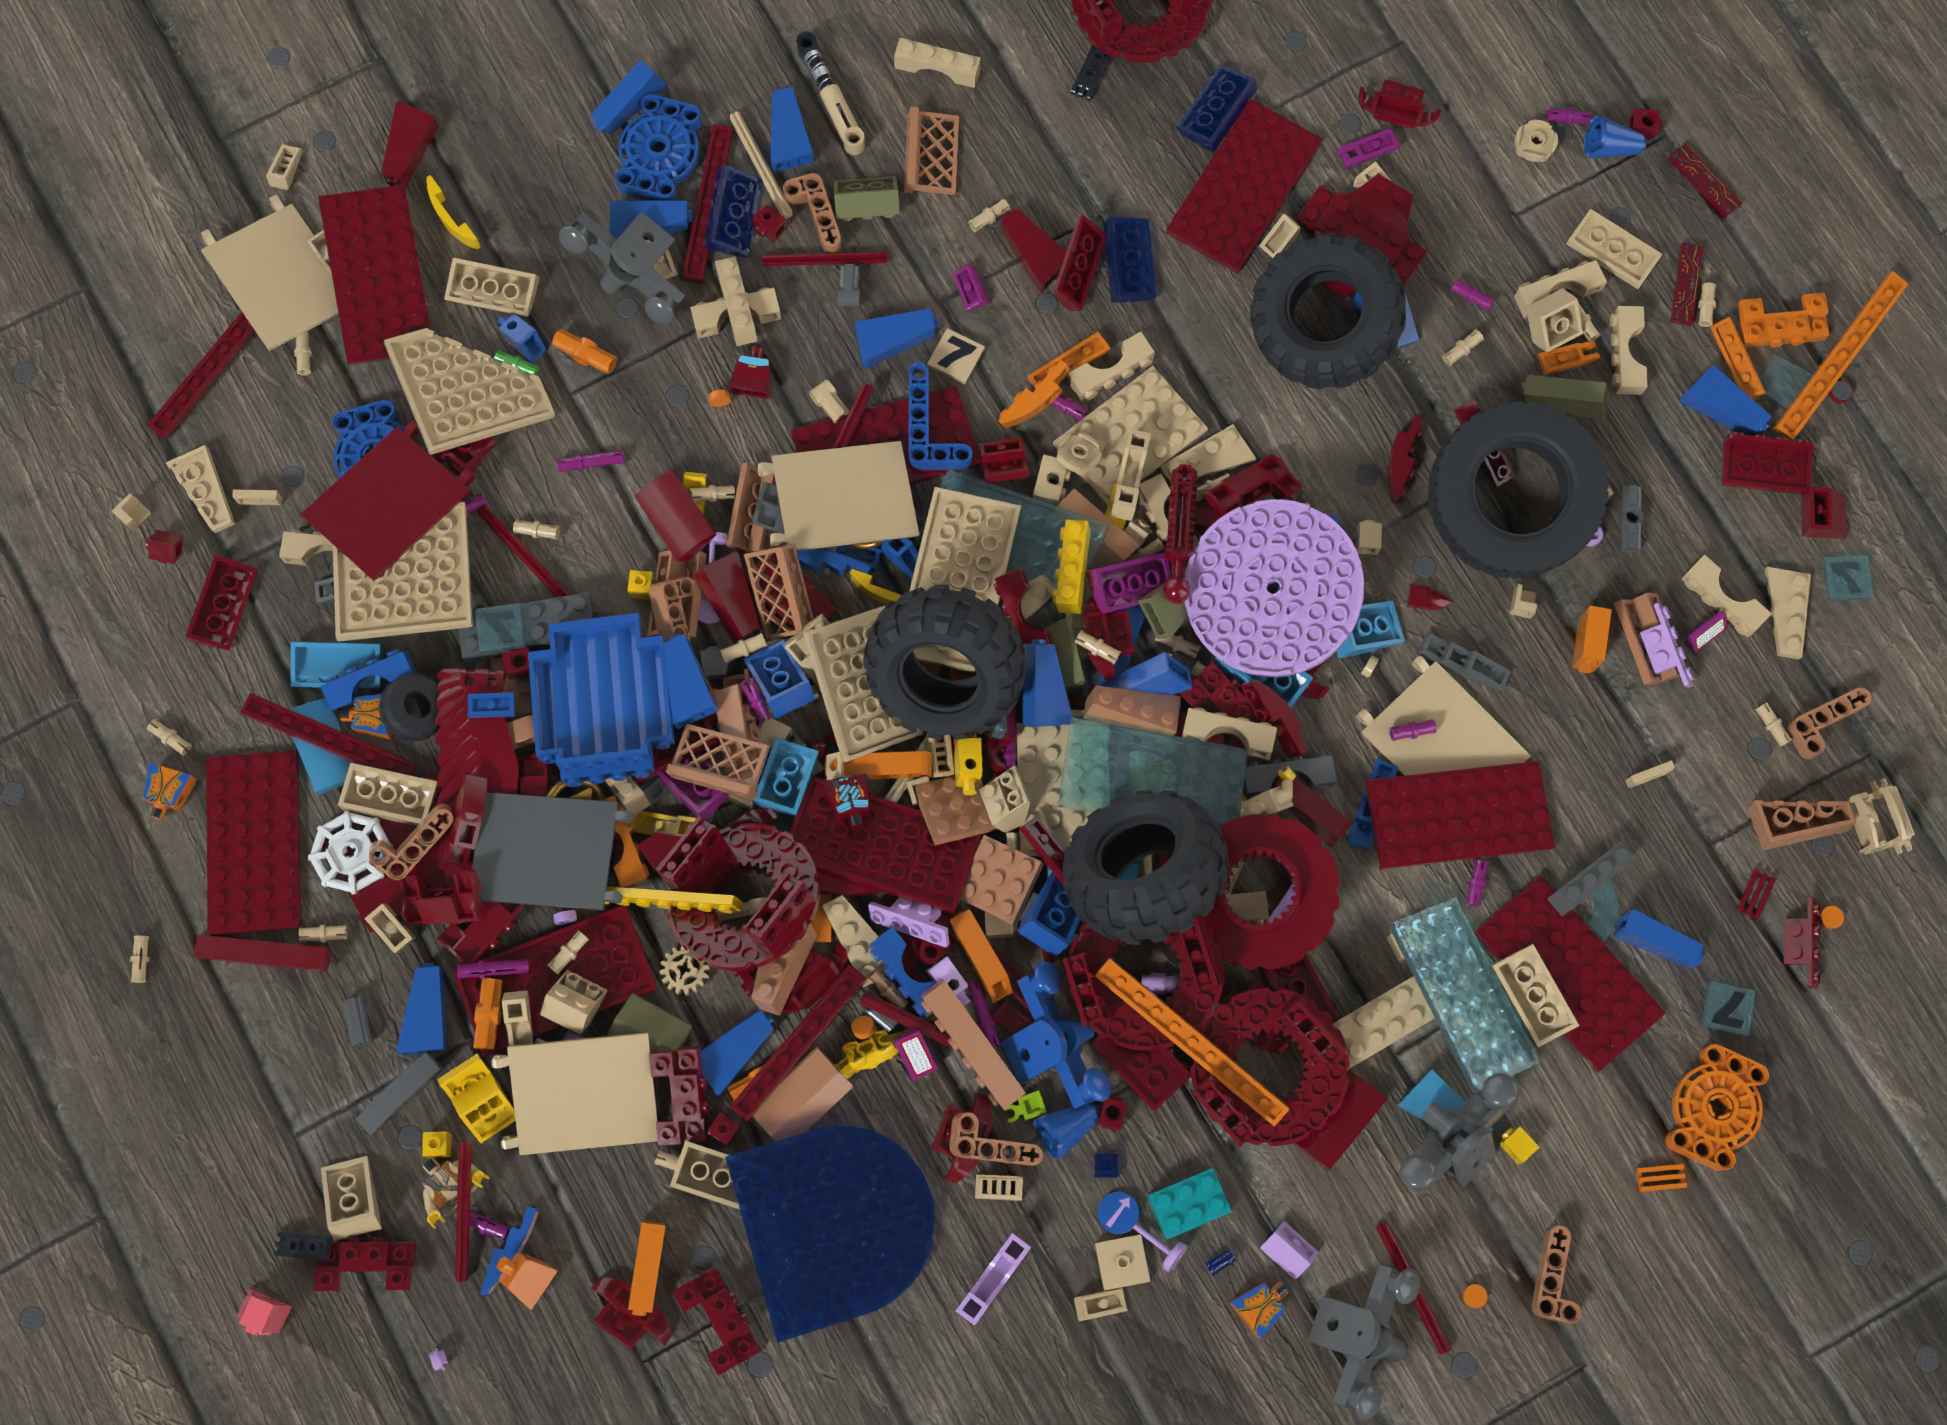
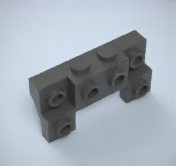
M763 482L751 524L776 533L785 534L776 485ZM837 546L825 548L832 551H836Z

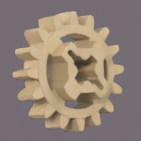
M682 946L681 951H677L675 947L672 948L674 954L666 953L667 962L661 961L660 963L665 967V969L660 970V974L666 975L662 982L664 984L670 983L667 987L670 991L675 987L677 995L681 993V990H684L686 996L689 995V990L691 989L697 993L698 985L701 987L705 986L702 980L709 979L705 971L710 970V966L704 965L707 961L699 962L700 970L694 968V957L690 954V950H685ZM684 956L682 960L674 962L678 957ZM687 965L690 972H685L683 975L680 968H685ZM670 971L676 973V982L672 980ZM693 978L696 979L691 984L686 985L687 981Z

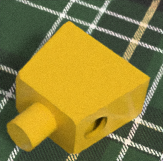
M981 738L960 739L957 742L953 756L956 786L963 787L964 795H974L977 793L976 787L979 786L982 777Z

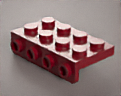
M1733 432L1723 441L1721 486L1802 495L1811 487L1812 452L1815 450L1816 444L1809 443L1808 440L1791 441L1785 437L1774 439L1766 438L1765 435L1760 434L1749 436L1744 435L1742 432Z
M1100 1035L1090 1044L1153 1112L1191 1077L1190 1067L1183 1060L1179 1062L1174 1057L1175 1051L1171 1047L1163 1048L1156 1046L1153 1050L1149 1051L1134 1050L1116 1045L1112 1038H1103Z

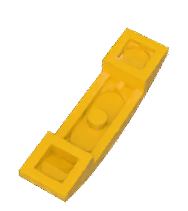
M431 175L427 177L429 197L442 224L455 238L465 245L477 250L481 248L476 236L468 225L464 223L458 227L441 204L446 200L444 194Z
M851 569V580L855 585L878 602L888 605L892 601L896 602L902 596L872 585V575Z
M641 811L633 817L630 825L633 833L652 836L655 833H663L682 837L696 818L679 815L675 817Z

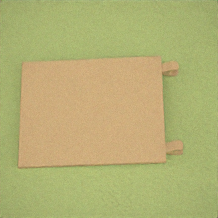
M277 195L270 197L271 206L276 212L217 242L208 229L201 232L202 239L207 247L201 249L202 254L268 351L339 315L332 276L307 243V240L314 236L293 204L284 207Z
M901 441L771 456L772 463L761 462L758 464V475L760 477L774 474L785 534L773 533L770 535V545L773 548L794 543L796 551L919 536Z
M1418 656L1412 662V666L1420 671L1422 675L1378 717L1373 719L1366 709H1362L1356 716L1361 723L1367 726L1361 733L1391 764L1398 766L1397 770L1403 776L1523 763L1531 756L1437 661L1429 666L1422 656ZM1433 719L1436 723L1437 732L1434 734L1421 735L1417 739L1405 738L1396 741L1390 738V727L1407 725L1411 721L1418 723Z
M648 1032L508 1046V1055L493 1056V1068L506 1066L510 1068L517 1136L507 1135L502 1138V1149H511L519 1146V1154L528 1155L658 1141L656 1129L658 1119L654 1081L650 1070Z

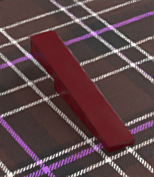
M197 935L193 958L328 973L332 950L326 947Z

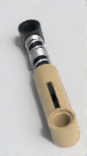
M808 31L802 32L796 39L798 55L808 63L816 83L820 85V96L844 143L846 152L850 155H859L865 148L864 132L859 128L839 86L832 83V77H829L830 73L827 67L824 66L825 63L820 59L821 54L816 36ZM853 139L859 140L855 143L850 142Z

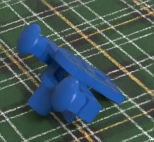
M1047 961L1038 963L1035 973L1029 974L1017 981L1035 1023L1001 1042L1019 1084H1022L1055 1066L1074 1109L1094 1100L1105 1101L1111 1093V1084L1107 1075L1097 1068L1086 1070L1080 1057V1044L1091 1040L1094 1036V1030L1089 1025L1083 1027L1081 1019L1072 1022L1061 1015L1053 995L1050 994H1056L1061 990L1063 984L1062 975L1054 964ZM1026 1049L1030 1054V1059H1028L1026 1056Z

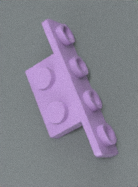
M1655 603L1654 607L1661 624L1640 632L1655 674L1677 667L1684 686L1692 687L1691 680H1694L1691 669L1685 666L1684 660L1686 655L1683 648L1678 647L1676 642L1678 634L1675 627H1671L1668 621L1671 618L1669 610L1666 606L1663 607L1662 604Z
M901 897L890 908L875 902H871L868 905L870 920L874 923L889 928L893 927L897 931L943 947L949 945L948 929L934 923L941 915L940 909Z

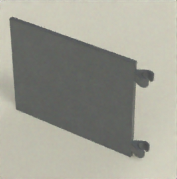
M486 792L484 812L472 869H476L483 888L478 894L480 900L604 910L605 901L621 903L622 894L620 892L606 890L616 821L632 823L633 814L630 811H618V802Z

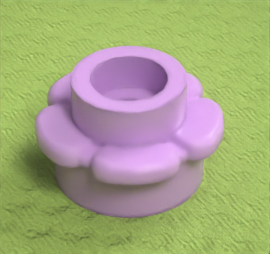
M435 1348V1351L429 1353L432 1366L435 1371L441 1368L445 1370L444 1365L448 1363L444 1350L439 1351L438 1348Z

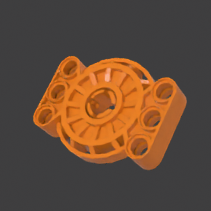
M1713 1044L1701 1049L1699 1061L1702 1065L1687 1072L1680 1079L1674 1090L1672 1113L1678 1129L1669 1132L1666 1135L1665 1142L1669 1149L1715 1171H1724L1731 1169L1736 1163V1157L1732 1150L1747 1144L1760 1127L1763 1110L1761 1097L1756 1086L1767 1082L1769 1072L1762 1064L1725 1047ZM1709 1050L1716 1054L1715 1062L1709 1059ZM1731 1060L1737 1063V1071H1733L1730 1068ZM1752 1070L1757 1071L1759 1074L1758 1081L1752 1078ZM1697 1072V1076L1691 1080L1688 1079L1691 1075ZM1717 1100L1721 1103L1723 1111L1720 1116H1714L1715 1113L1709 1102ZM1676 1134H1679L1683 1138V1144L1681 1146L1677 1145L1674 1138ZM1745 1135L1746 1137L1737 1144V1140ZM1698 1144L1704 1147L1705 1152L1703 1156H1700L1696 1151ZM1720 1154L1726 1158L1725 1166L1718 1162Z

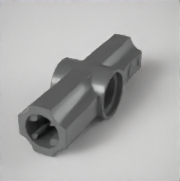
M1637 485L1622 486L1621 511L1618 520L1620 526V551L1624 553L1639 552L1641 550V521L1643 520L1641 487ZM1627 516L1633 517L1635 522H1630Z

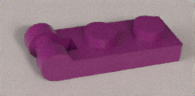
M1390 128L1338 148L1336 152L1343 160L1342 165L1344 169L1350 170L1356 165L1398 150L1399 144ZM1354 152L1356 156L1351 157L1349 153Z

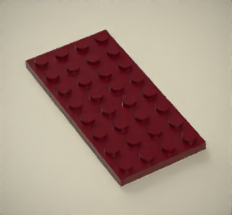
M1250 99L1166 228L1165 233L1239 274L1318 150L1323 138Z
M405 184L318 196L347 364L355 365L389 360L390 357L384 345V340L425 328L431 330Z
M957 385L929 392V444H966L972 449V464L967 469L981 466V462ZM921 394V395H917V396H914V397H915V398H922V397H924V395ZM909 398L865 409L847 446L901 441L910 485L963 471L916 470L912 468L909 462ZM917 413L914 415V417L917 419H921L924 417V415L921 413ZM848 415L841 416L836 423L832 419L791 429L796 452L832 449ZM918 433L913 437L916 439H922L924 435ZM916 454L914 458L916 460H921L924 458V456L922 454ZM938 454L935 456L938 460H943L946 458L944 454ZM960 454L957 456V458H959L960 460H965L968 458V456L965 454Z
M290 750L206 757L208 935L302 928L298 751Z
M1539 761L1365 781L1380 870L1555 849Z
M814 776L811 777L790 834L795 838V843L803 844L811 855L818 871L919 904L931 905L933 908L953 915L955 914L982 834L935 845L920 810L868 794L869 815L861 817L864 826L857 830H851L848 820L838 822L824 793V782L828 781Z
M1541 874L1477 929L1474 934L1498 961L1532 944L1535 946L1579 1024L1578 1027L1563 1035L1593 1069L1599 1073L1662 1018L1666 1012L1573 909L1564 916L1558 913L1548 901V898L1557 891Z
M624 905L483 959V962L528 959L529 973L484 976V979L492 978L503 981L501 1006L504 993L528 990L533 1038L564 1027L540 1015L546 994L566 970L607 990L596 1014L627 1002L633 993L641 997L658 990L628 907ZM579 930L589 941L576 953L577 957L574 960L571 959L558 975L547 964L561 951L560 947L566 945ZM455 970L453 973L475 1033V1009L480 1001L482 979H479V977L458 979L457 970ZM503 1008L501 1022L497 1026L495 1050H481L484 1058L503 1051L509 1046Z

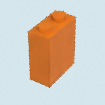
M1589 606L1579 617L1572 668L1578 669L1581 673H1591L1605 661L1611 609Z

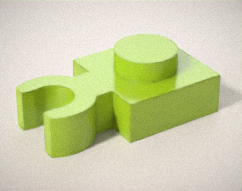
M1039 1090L1017 1099L1018 1106L1011 1104L1004 1109V1111L1013 1110L1015 1113L1013 1118L1008 1119V1123L1017 1121L1021 1115L1027 1121L1047 1113Z

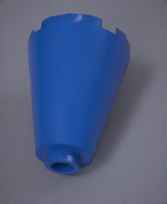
M1597 115L1588 124L1592 126L1590 132H1585L1583 144L1584 153L1589 155L1588 158L1597 159L1638 155L1645 149L1646 139L1638 131Z
M1088 1103L1076 1109L1072 1106L1038 1117L1034 1120L1033 1126L1036 1134L1041 1133L1043 1139L1040 1140V1143L1053 1159L1058 1158L1060 1160L1098 1123L1100 1113L1094 1104Z

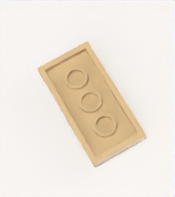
M1592 209L1589 210L1566 243L1592 261L1597 260L1600 266L1636 289L1640 288L1662 256V253Z

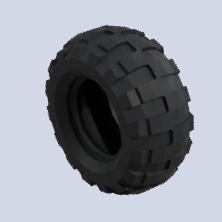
M1334 233L1318 234V237L1307 240L1302 238L1291 243L1289 249L1282 254L1277 253L1267 263L1266 271L1262 276L1258 277L1253 289L1254 297L1250 305V321L1253 328V336L1261 353L1280 375L1292 382L1304 384L1308 388L1322 390L1324 387H1336L1339 389L1352 386L1353 382L1362 378L1367 379L1378 371L1379 366L1386 359L1391 358L1398 347L1397 344L1401 333L1404 332L1407 318L1406 298L1396 269L1393 268L1387 257L1379 249L1373 248L1366 244L1363 239L1351 235L1343 237L1337 236ZM1325 281H1339L1350 285L1362 296V313L1356 326L1347 335L1330 342H1318L1303 336L1295 328V307L1301 296L1309 288Z
M934 585L928 590H924L922 587L903 594L896 602L892 601L879 613L877 620L871 627L863 657L864 668L867 669L866 679L873 697L879 698L880 705L882 706L881 709L890 718L894 716L902 720V727L913 733L917 728L928 732V738L942 740L945 735H952L955 740L966 739L969 736H973L976 731L981 734L997 725L1001 721L1002 716L1008 715L1018 702L1026 678L1027 659L1024 645L1021 643L1019 632L1011 618H1004L1000 606L991 599L985 602L975 597L976 591L965 587L960 591L950 590L949 585ZM929 645L952 648L960 652L971 662L977 674L965 680H947L937 677L928 672L918 662L913 651Z
M1149 789L1137 791L1135 796L1124 798L1123 795L1110 800L1111 804L1102 810L1097 808L1088 815L1087 823L1076 828L1071 836L1070 846L1066 848L1063 863V886L1075 913L1082 922L1088 926L1090 925V928L1113 941L1117 939L1125 941L1126 944L1140 945L1143 939H1150L1153 943L1167 940L1168 934L1178 930L1183 933L1194 926L1193 922L1198 916L1206 917L1214 908L1215 897L1221 896L1227 878L1228 848L1217 821L1197 802L1187 796L1177 795L1174 791L1163 790L1159 794H1155ZM1155 853L1172 854L1170 859L1161 868L1148 875L1136 879H1119L1120 874L1126 867L1143 857Z

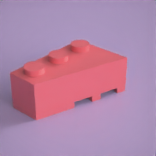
M249 1288L237 1314L238 1322L246 1326L244 1331L250 1334L271 1336L272 1333L281 1332L292 1306Z

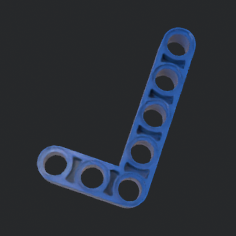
M914 363L909 369L910 465L916 470H965L972 464V449L966 444H929V371L924 363ZM922 373L924 374V376L922 378H916L914 377V374ZM916 393H922L924 397L915 398L914 395ZM917 413H921L924 415V417L921 419H917L914 417V415ZM918 433L924 435L922 439H916L913 436ZM916 454H922L924 458L921 460H916L914 456ZM938 454H944L946 458L943 460H938L935 456ZM960 454H965L968 456V458L965 460H960L959 458H957V456Z

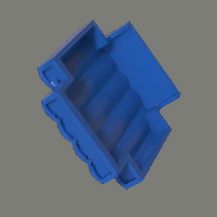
M638 613L549 624L550 650L528 652L535 750L539 761H543L546 764L556 762L560 769L561 780L570 787L580 786L581 782L590 781L592 784H600L609 778H613L614 781H623L628 776L636 775V778H646L650 776L649 774L655 773L653 747L667 749L670 745L675 744L674 728L670 714L663 644L665 639L663 635L643 638L641 618Z

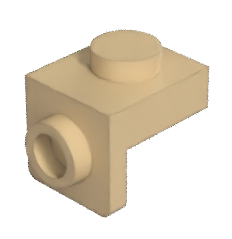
M1142 519L1130 521L1124 530L1129 537L1139 544V548L1153 531L1149 529L1150 525Z

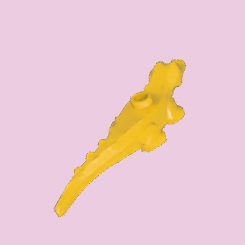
M934 1014L927 1018L924 1015L920 1017L928 1022L936 1019ZM910 1028L888 1035L886 1030L875 1031L867 1041L862 1043L854 1041L845 1044L842 1049L846 1057L838 1064H834L835 1067L847 1079L860 1070L877 1067L882 1062L892 1059L894 1055L899 1053L893 1041L910 1030Z

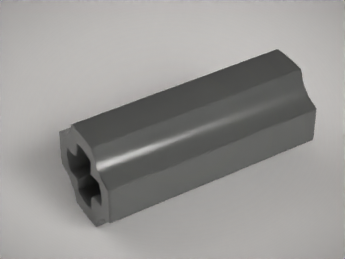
M354 997L343 1001L352 1047L372 1043L373 1040L364 998Z

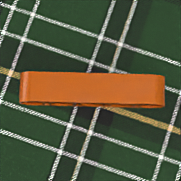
M925 751L870 753L848 762H843V774L854 776L866 773L867 780L931 777L932 753ZM827 755L825 756V770H824V779H826V780H827ZM836 758L833 760L832 769L834 771L837 769L838 761Z

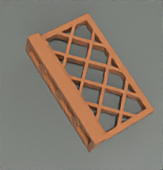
M910 107L907 116L904 193L912 194L913 191L955 195L959 116L919 111V107ZM922 118L930 119L934 125L927 130L921 123ZM944 121L954 122V127L949 132L941 125ZM935 128H938L944 134L939 140H936L930 133ZM925 136L933 142L927 149L921 144V139ZM946 138L953 144V147L948 151L940 144ZM934 147H937L943 153L937 160L929 152ZM924 155L932 161V164L926 168L920 163V158ZM945 157L952 163V167L948 170H945L939 163ZM934 166L942 172L936 179L929 173V170ZM924 174L931 181L928 185L919 184V178ZM946 177L951 182V188L942 187L938 181Z
M792 543L744 554L766 640L798 634L814 618L795 544ZM772 553H776L777 566L770 561ZM753 557H757L763 562L760 569L754 565ZM766 566L774 570L771 578L763 573ZM778 574L783 579V587L775 582ZM760 578L768 583L765 591L759 585ZM772 587L780 592L777 600L769 594ZM784 596L788 599V609L781 604ZM766 599L774 605L771 612L765 608L764 603ZM777 609L785 613L782 621L774 616ZM789 617L794 622L795 630L786 625ZM771 621L779 626L776 633L771 631Z
M686 724L672 765L668 764L666 773L674 779L755 800L758 793L755 789L770 747L758 742ZM691 731L698 732L701 740L690 745L688 738ZM714 737L719 738L722 745L710 750L707 741ZM733 743H739L742 750L731 756L727 747ZM704 744L708 753L697 758L693 749ZM755 748L762 749L759 758L751 761L748 752ZM724 749L728 758L717 764L713 755ZM690 752L694 761L687 765L680 764L682 756ZM745 755L748 764L737 769L734 760ZM710 757L714 766L708 770H702L699 763ZM731 763L734 772L727 776L722 775L720 768ZM751 768L754 773L751 782L743 781L740 774Z

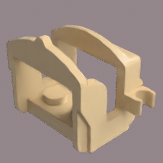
M1883 778L1880 780L1881 787L1877 786L1876 781L1870 783L1873 793L1868 794L1864 792L1849 798L1850 800L1847 802L1850 803L1857 823L1854 827L1863 848L1859 850L1860 854L1865 853V855L1894 847L1899 855L1903 853L1901 846L1906 847L1907 852L1912 850L1910 840L1915 833L1896 786H1888L1886 779ZM1882 797L1886 800L1899 834L1898 837L1888 842L1872 803V800Z

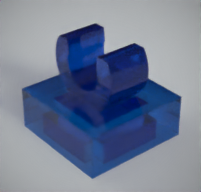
M1094 1154V1178H1118V1154Z

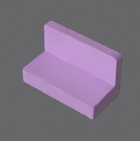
M1285 1221L1277 1227L1274 1233L1261 1246V1250L1293 1279H1297L1319 1254L1313 1246Z

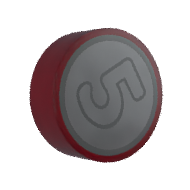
M1837 381L1829 391L1830 398L1836 403H1845L1853 394L1851 385L1846 381Z

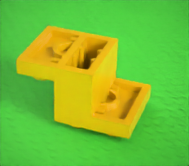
M475 1054L437 1079L439 1085L452 1100L459 1117L480 1143H483L516 1121L514 1106L507 1099L499 1081L478 1054Z

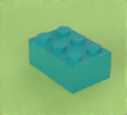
M1213 1168L1147 1196L1164 1240H1168L1232 1212Z

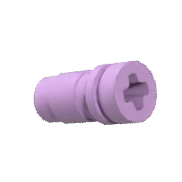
M1151 972V975H1142V984L1157 995L1172 994L1174 997L1172 991L1180 989L1177 982L1183 981V978L1177 977V974L1166 976V973Z

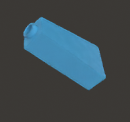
M1430 1070L1397 1105L1401 1109L1422 1119L1425 1110L1434 1102H1439L1446 1110L1459 1108L1465 1101L1433 1070ZM1490 1127L1488 1130L1492 1132L1493 1128ZM1462 1129L1455 1138L1463 1142L1469 1134Z

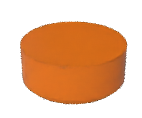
M714 390L708 396L709 404L714 407L726 406L731 402L730 393L727 390Z
M1828 906L1821 910L1819 921L1826 929H1835L1842 925L1844 914L1838 907Z
M860 1016L852 1022L851 1028L856 1038L866 1039L875 1032L874 1021L869 1016Z
M1478 1284L1467 1286L1462 1294L1464 1303L1470 1308H1480L1487 1302V1292Z

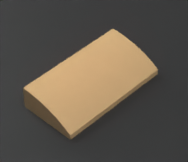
M453 258L444 300L528 317L536 295L539 277L536 274Z
M350 763L338 806L345 811L349 810L358 814L418 826L434 808L438 782Z
M1533 944L1491 965L1537 1047L1579 1026Z

